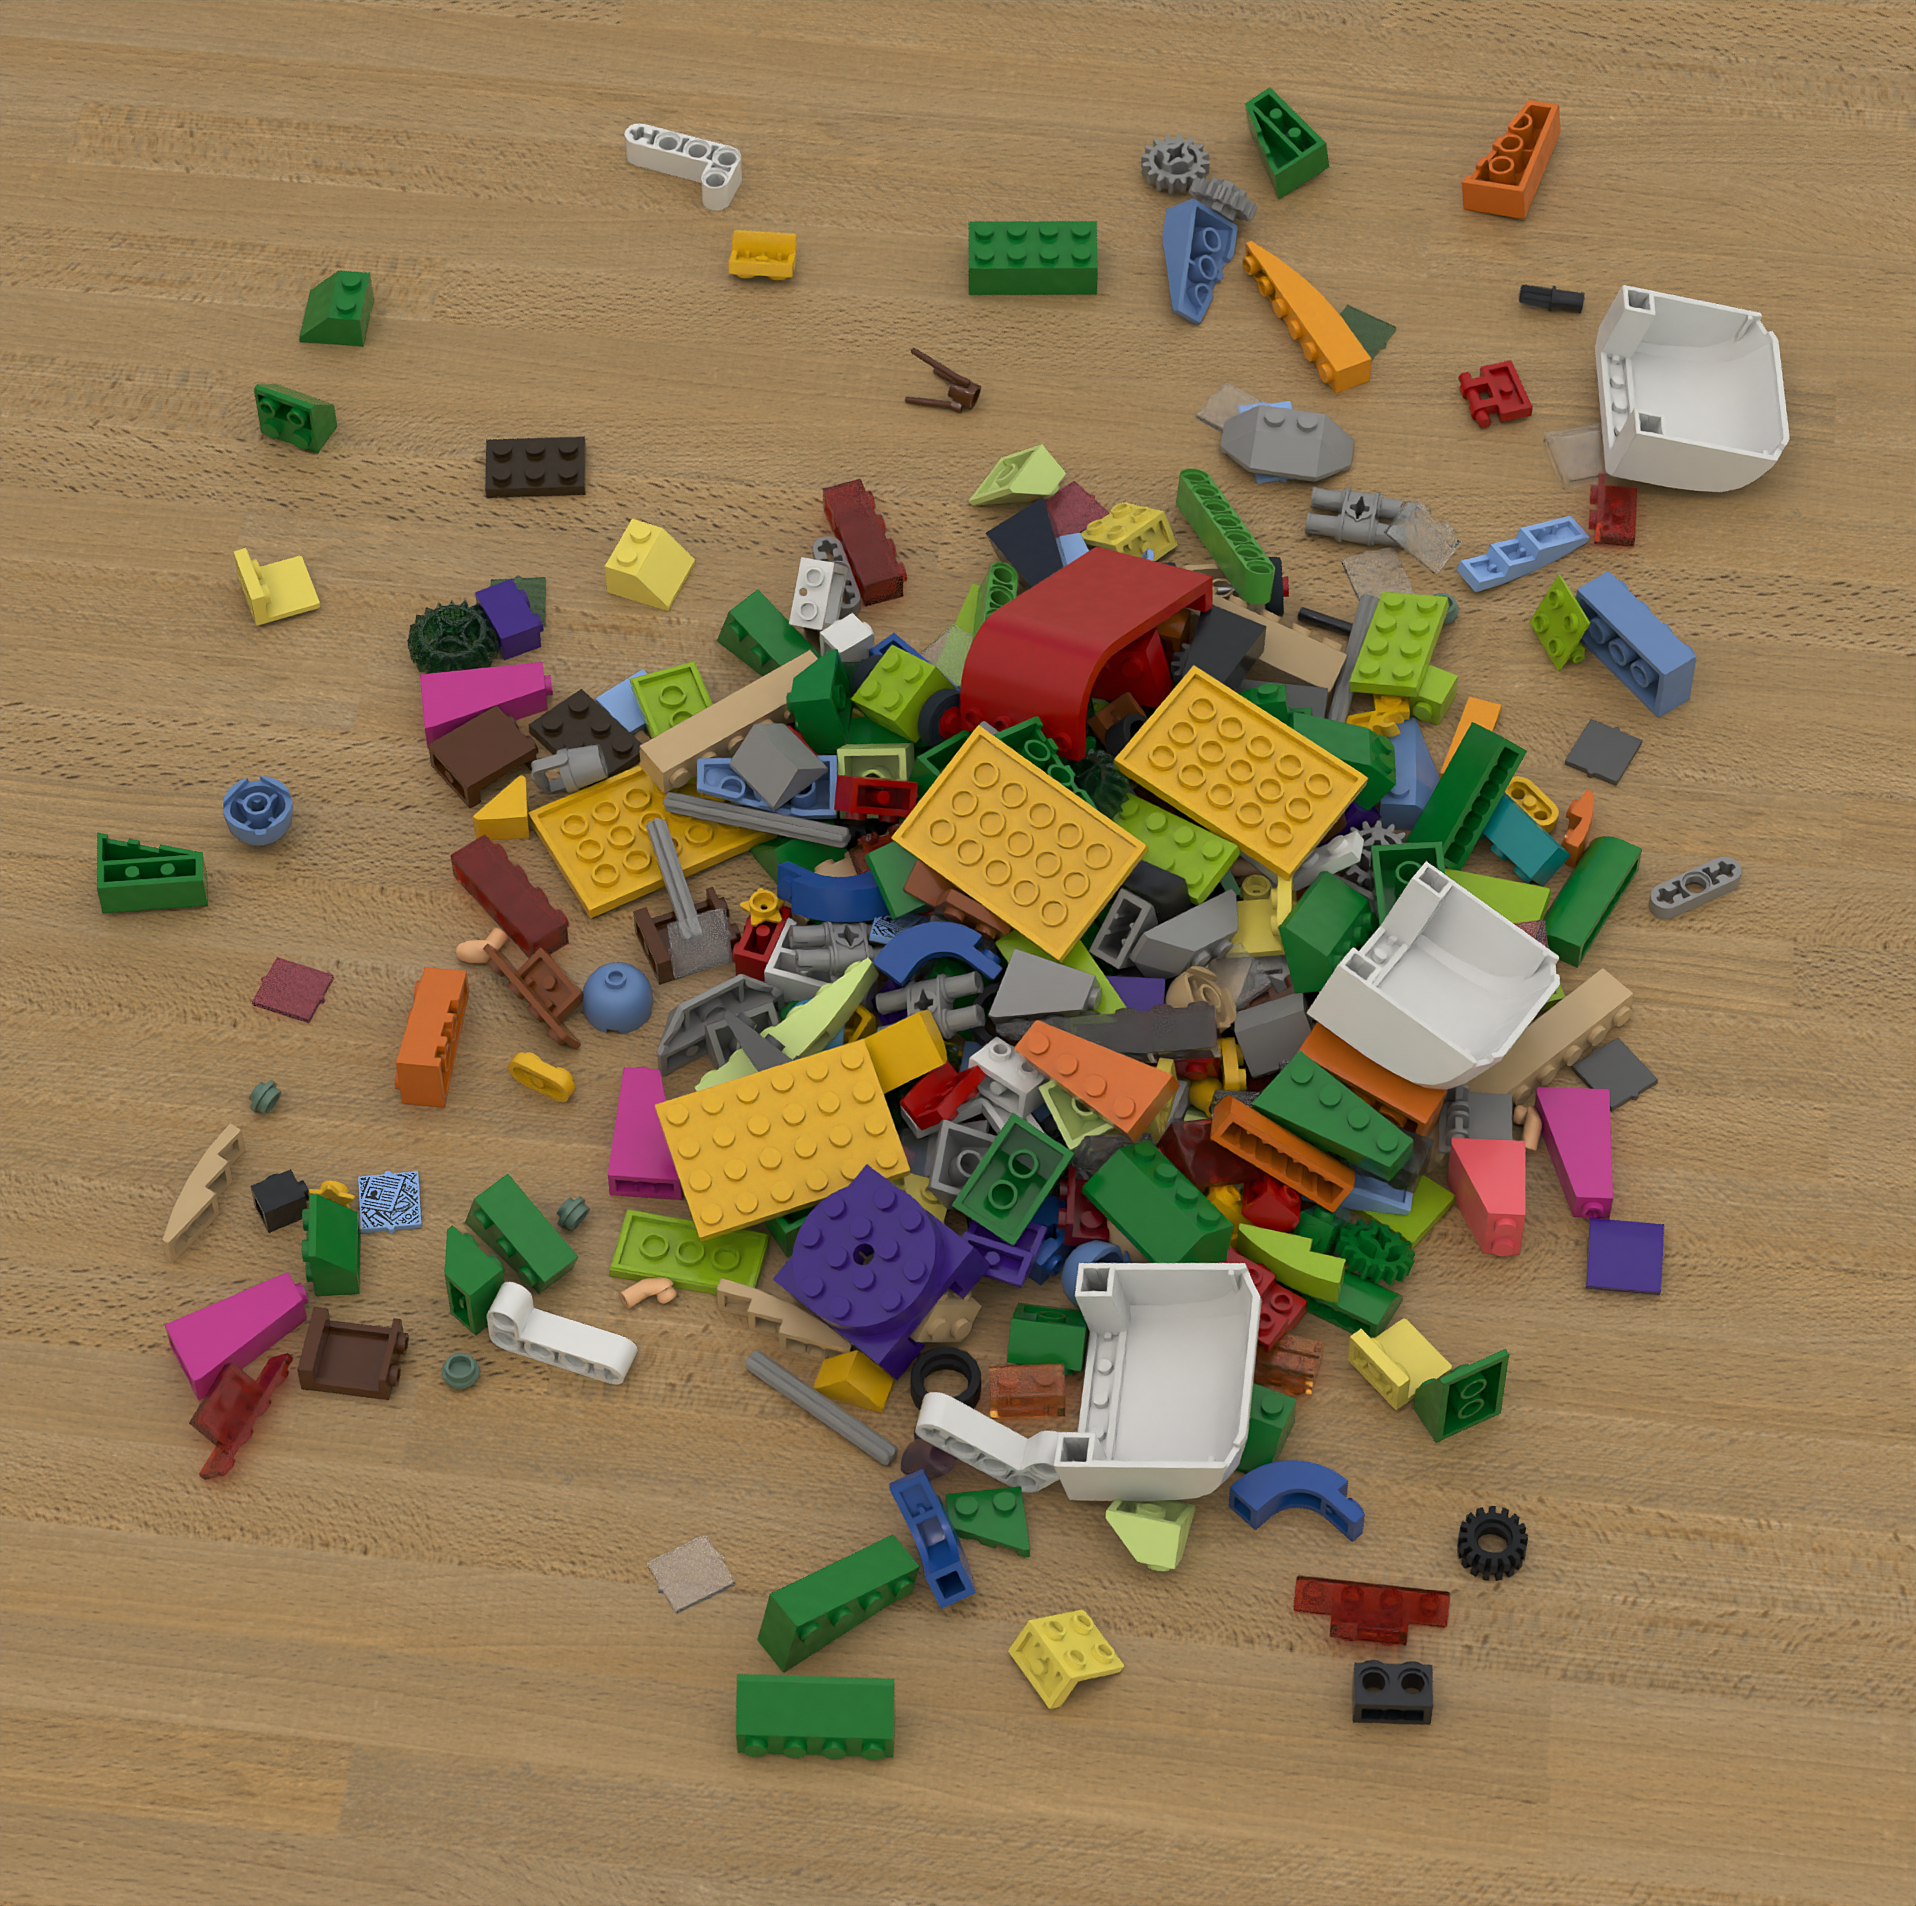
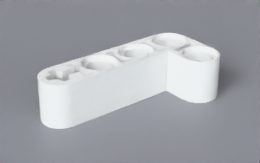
M640 123L633 124L625 130L626 157L631 164L700 182L703 205L710 210H723L731 203L742 182L741 154L736 148Z
M503 1283L487 1313L489 1337L498 1347L614 1385L623 1383L638 1351L637 1346L628 1338L535 1309L531 1293L517 1283Z
M930 1392L924 1396L915 1428L916 1434L923 1440L1010 1487L1021 1486L1022 1492L1025 1493L1037 1492L1059 1480L1054 1468L1058 1432L1042 1431L1027 1439L949 1395Z

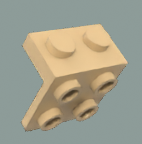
M948 1288L910 1337L915 1342L962 1343L963 1339L970 1333L972 1323L982 1305L971 1297V1291L962 1299Z

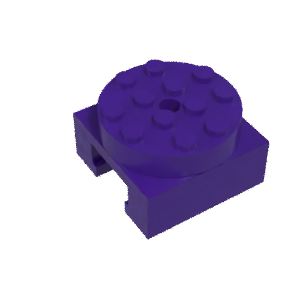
M866 1164L848 1187L832 1193L810 1212L796 1237L793 1255L773 1280L790 1296L897 1381L925 1347L922 1342H915L910 1337L917 1326L948 1288L964 1299L991 1264L971 1244L924 1209L912 1196L897 1188ZM859 1252L863 1253L866 1257L874 1254V1257L870 1263L863 1265L865 1259Z

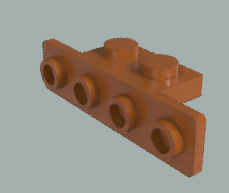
M922 860L914 863L903 886L904 893L943 913L946 919L957 924H963L978 932L985 940L996 942L1014 930L985 906L977 903L940 876Z
M487 944L483 950L490 957L487 961L488 965L501 977L504 974L510 980L507 984L508 988L519 999L522 1000L525 997L530 1005L527 1007V1010L539 1022L542 1023L544 1020L550 1026L547 1033L560 1046L567 1043L574 1049H577L581 1043L562 1022L583 1002L584 994L581 989L542 947L517 970L500 951Z

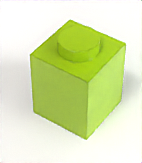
M1429 664L1417 698L1409 697L1410 714L1422 721L1440 725L1456 698L1458 675Z

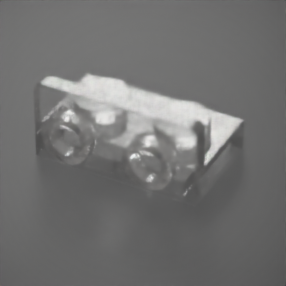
M1418 500L1414 503L1412 501H1404L1400 506L1401 511L1385 530L1384 534L1433 574H1439L1462 542L1455 537L1457 532L1454 528L1443 521L1438 523L1429 515L1432 511Z

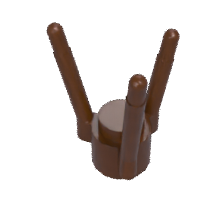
M916 348L911 349L913 355L934 368V374L951 383L948 397L952 398V402L906 397V403L948 408L961 413L963 407L973 409L979 399L981 385L958 375Z

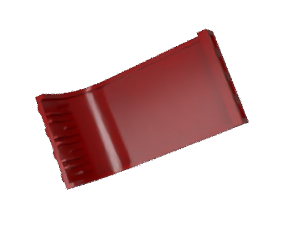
M1095 547L997 609L982 624L970 646L963 668L960 688L961 729L973 732L981 722L985 721L1001 732L1038 716L1043 723L1042 733L1046 739L1052 738L1059 748L1056 753L1057 756L1079 762L1086 757V714L1090 694L1096 678L1105 663L1115 653L1186 607L1201 612L1210 610L1213 605V576L1100 547Z

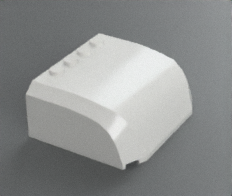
M1622 285L1598 328L1595 345L1605 470L1608 474L1614 477L1677 489L1724 492L1746 486L1757 480L1776 464L1790 437L1779 341L1773 331L1767 332L1761 323V313Z
M1426 861L1412 877L1381 926L1360 951L1353 947L1338 964L1307 1011V1014L1363 1055L1391 1072L1424 1088L1447 1090L1469 1082L1502 1060L1560 985V975L1556 974V963L1559 960V956Z
M1079 1263L1075 1298L1090 1330L1078 1432H1058L1054 1468L1069 1500L1114 1501L1116 1499L1123 1501H1162L1192 1499L1212 1493L1238 1467L1248 1437L1262 1300L1246 1264Z

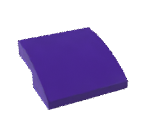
M1590 1218L1586 1289L1660 1295L1664 1224Z
M972 1219L968 1231H964L962 1238L971 1244L991 1264L983 1277L1022 1289L1038 1258L1048 1230L1045 1226L1030 1222L1019 1240L1012 1246Z

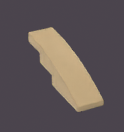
M231 1123L207 1149L187 1179L173 1207L162 1239L166 1258L171 1263L220 1214L217 1198L233 1182L230 1166L245 1151L242 1131Z
M721 1278L717 1288L718 1310L748 1317L749 1331L779 1338L780 1352L822 1363L824 1359L852 1352V1344L822 1321L793 1304L759 1289Z

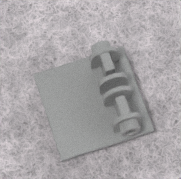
M1466 1083L1448 1089L1439 1117V1153L1450 1154L1452 1138L1512 1140V1094L1470 1092Z

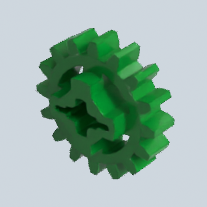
M1358 1219L1356 1224L1347 1222L1345 1228H1341L1335 1242L1334 1252L1340 1254L1339 1258L1346 1259L1345 1263L1349 1264L1347 1270L1349 1272L1357 1270L1360 1272L1361 1279L1373 1280L1375 1284H1379L1380 1279H1384L1388 1285H1392L1394 1279L1402 1282L1405 1276L1409 1275L1415 1262L1413 1260L1415 1252L1409 1250L1411 1243L1409 1241H1401L1400 1239L1402 1233H1392L1389 1231V1225L1377 1224L1375 1220H1371L1369 1225H1366L1361 1219Z

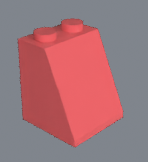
M1452 1138L1447 1186L1450 1192L1456 1195L1455 1201L1482 1253L1495 1254L1502 1257L1520 1255L1526 1215L1525 1141Z

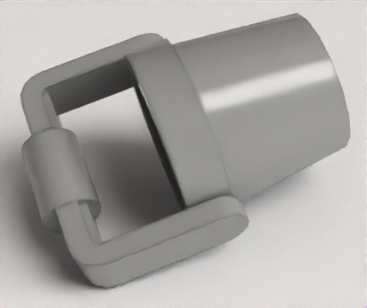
M599 744L571 749L567 747L557 750L556 755L541 758L531 763V778L536 786L547 795L566 790L568 793L579 791L580 788L608 777L606 760ZM559 768L562 778L549 781L545 771Z

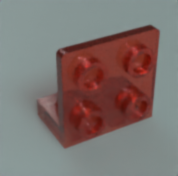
M1213 1118L1171 1123L1155 1146L1201 1193L1207 1187L1255 1182L1259 1177L1255 1165L1210 1139Z

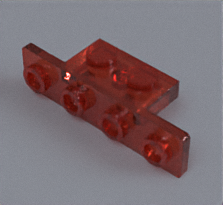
M289 1353L271 1357L256 1381L233 1362L223 1366L189 1422L191 1426L216 1446L199 1473V1476L204 1480L224 1476L231 1470L235 1463V1458L233 1457L239 1447L250 1439L253 1434V1424L269 1408L271 1404L270 1396L275 1388L285 1381L289 1374L287 1368L293 1360Z
M1297 1576L1293 1609L1296 1612L1330 1615L1329 1637L1340 1638L1349 1642L1356 1640L1377 1642L1386 1646H1407L1409 1624L1441 1628L1447 1626L1450 1593L1439 1590Z

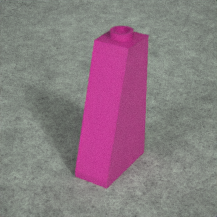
M543 662L421 674L420 682L427 748L429 749L428 744L496 705L505 715L510 714L515 721L548 710L546 696L553 695L551 675H544Z
M624 1067L608 1169L610 1195L682 1200L683 1190L655 1111V1104L666 1101L661 1073L658 1069Z
M1537 1087L1534 1108H1536L1542 1121L1541 1133L1572 1216L1584 1217L1589 1220L1590 1218H1610L1613 1201L1609 1089Z
M289 1272L165 1324L169 1345L198 1401L206 1398L307 1320L304 1307L305 1304L309 1303L307 1294L301 1283L294 1284Z

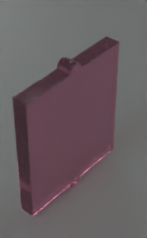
M1075 481L1057 491L1052 497L1044 500L1055 521L1059 536L1082 533L1086 530L1089 523L1102 519L1109 514L1095 500V495L1088 494Z
M277 957L267 976L261 978L262 985L252 1000V1004L265 1010L310 1023L318 1006L325 1002L324 996L334 979L333 974Z

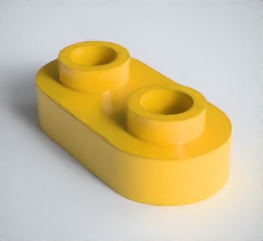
M1514 776L1505 792L1548 833L1553 831L1558 822L1559 811L1557 806L1531 780L1521 776Z
M1235 1037L1222 1038L1220 1065L1224 1097L1231 1095L1234 1098H1239L1240 1091L1246 1090L1245 1069L1238 1068V1066H1243V1053L1240 1045L1236 1044Z
M518 1052L507 1066L511 1076L519 1083L557 1102H567L576 1090L575 1083L573 1082L574 1079L570 1072L564 1068H555L543 1062L534 1053Z

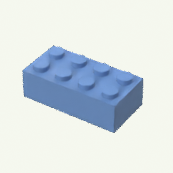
M1609 571L1577 589L1576 600L1590 621V625L1580 639V642L1657 718L1690 700L1697 657L1690 646L1683 644L1673 634L1671 628L1666 623H1662L1650 611L1646 603L1639 601L1629 591L1627 585L1623 581L1618 580Z

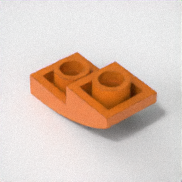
M1588 789L1580 800L1574 799L1566 813L1569 825L1561 846L1571 854L1564 864L1575 868L1585 852L1589 840L1594 797L1593 792Z

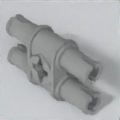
M1313 487L1311 508L1337 511L1340 514L1337 517L1308 512L1305 533L1334 537V540L1338 543L1348 541L1367 544V547L1382 544L1404 548L1408 527L1378 523V520L1384 518L1410 522L1413 501L1386 498L1380 492L1372 494L1352 491L1349 487L1343 489V491Z
M825 921L821 925H791L789 934L791 948L822 947V949L814 950L796 949V972L827 971L832 976H836L837 973H844L851 964L857 961L862 962L867 957L873 962L883 948H872V946H885L886 944L869 940L873 924H866L865 921L835 923Z
M977 971L953 977L939 974L937 978L920 982L912 980L904 988L876 995V1006L882 1015L907 1010V1017L919 1011L930 1009L942 1038L951 1039L956 1035L957 1031L985 1025L984 1010L979 1004L953 1010L955 998L983 992V980ZM893 1024L879 1026L877 1032Z

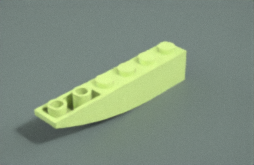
M868 957L862 962L857 961L851 964L841 978L834 983H827L816 992L813 999L805 1005L801 1004L794 1007L787 1014L785 1020L777 1026L766 1028L760 1035L765 1038L769 1033L785 1046L782 1052L792 1060L796 1055L804 1058L820 1053L858 1008L878 977V971ZM741 1048L730 1056L729 1062L721 1068L706 1073L701 1078L700 1083L694 1088L700 1091L757 1073L758 1071Z

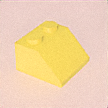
M632 519L605 565L607 592L669 611L693 569L695 559L663 528Z

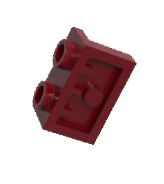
M1069 1166L1067 1179H1060L1059 1201H1066V1207L1059 1208L1058 1230H1065L1064 1245L1079 1246L1095 1240L1109 1243L1110 1230L1107 1227V1218L1082 1193V1188L1088 1180L1076 1179V1166Z

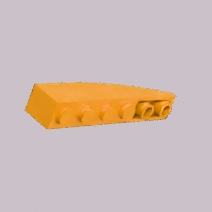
M1253 241L1247 242L1245 257L1243 258V266L1246 273L1254 277L1262 296H1267L1272 303L1276 316L1282 318L1287 324L1291 337L1294 340L1297 339L1301 344L1307 360L1313 361L1318 369L1321 380L1324 383H1328L1335 394L1370 381L1371 357L1334 307L1306 279L1278 257Z

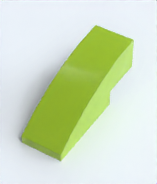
M1242 1223L1239 1224L1237 1250L1247 1259L1254 1263L1265 1265L1272 1273L1277 1275L1276 1280L1295 1290L1333 1303L1338 1302L1344 1280L1346 1259L1311 1252L1312 1239Z

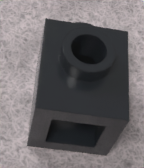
M291 1169L280 1174H273L264 1181L250 1186L254 1206L268 1233L302 1220L303 1209H308L306 1203L309 1201L308 1188L303 1180L297 1182Z

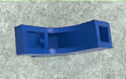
M789 861L778 865L777 897L792 904V913L806 918L829 922H862L874 920L875 917L890 915L871 870L855 876L831 877L814 873Z
M928 922L908 928L889 941L872 962L876 969L902 988L905 987L923 964L939 957H953L962 960L993 983H997L1004 974L1003 968L999 966L1002 960L986 948L982 952L978 951V948L984 942L981 934L966 926L951 922Z
M1298 1460L1273 1462L1255 1468L1230 1486L1228 1507L1254 1530L1258 1529L1269 1518L1282 1510L1304 1508L1322 1515L1351 1542L1363 1534L1365 1514L1361 1506L1354 1499H1347L1348 1480L1325 1466Z
M924 1468L890 1483L889 1489L914 1538L923 1562L925 1578L940 1608L942 1609L975 1594L976 1589L973 1576L960 1540L940 1496H937Z

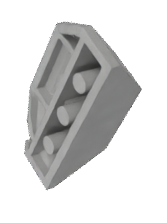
M1258 405L1224 421L1220 451L1225 455L1228 454L1236 463L1252 473L1316 482L1333 476L1340 471L1350 470L1354 439L1326 414Z
M1230 889L1144 932L1128 957L1136 965L1144 978L1161 979L1179 976L1192 966L1203 967L1214 957L1221 959L1233 947L1231 940L1239 930L1236 893Z
M739 974L717 986H713L708 991L688 1001L680 1003L669 1012L657 1050L658 1068L661 1076L664 1077L707 1055L704 1025L725 1018L723 1015L727 1010L737 1014L772 1001L779 1018L781 1009L785 1007L782 990L746 975Z

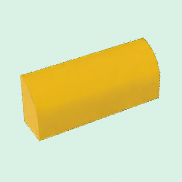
M930 1009L919 1011L864 1038L883 1094L944 1065L947 1061L946 1047Z

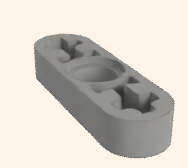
M821 537L813 544V559L828 562L827 554L824 551H829L830 554H833L832 563L848 567L844 588L848 604L844 605L842 601L839 618L843 619L851 613L857 616L861 610L860 593L843 545L835 537Z
M1719 857L1667 880L1652 889L1649 909L1658 918L1671 919L1727 894L1738 887L1742 871L1741 866L1733 858ZM1689 883H1699L1705 890L1700 893H1693L1686 888V885Z

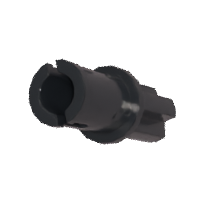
M1524 284L1520 288L1519 302L1549 307L1548 311H1552L1555 308L1581 313L1585 293L1559 290L1554 285L1552 288Z

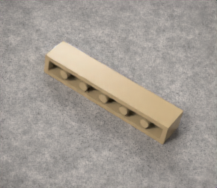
M809 650L640 745L641 768L665 794L674 788L682 787L690 779L697 776V759L728 758L735 755L754 724L784 723L787 725L794 723L796 720L794 713H789L787 709V693L792 690L793 678L818 660V658Z

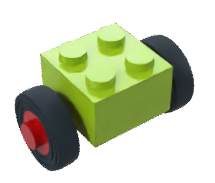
M891 645L884 655H873L865 659L854 672L850 683L851 701L871 721L914 743L921 738L931 748L963 731L961 729L960 691L956 690L957 688L936 666Z

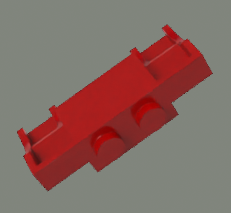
M1229 1246L1226 1260L1219 1263L1246 1264L1262 1300L1257 1342L1264 1346L1263 1350L1268 1353L1276 1342L1289 1330L1294 1329L1306 1314L1307 1300L1276 1284L1277 1275L1272 1273L1268 1267L1250 1261L1241 1256L1236 1249Z

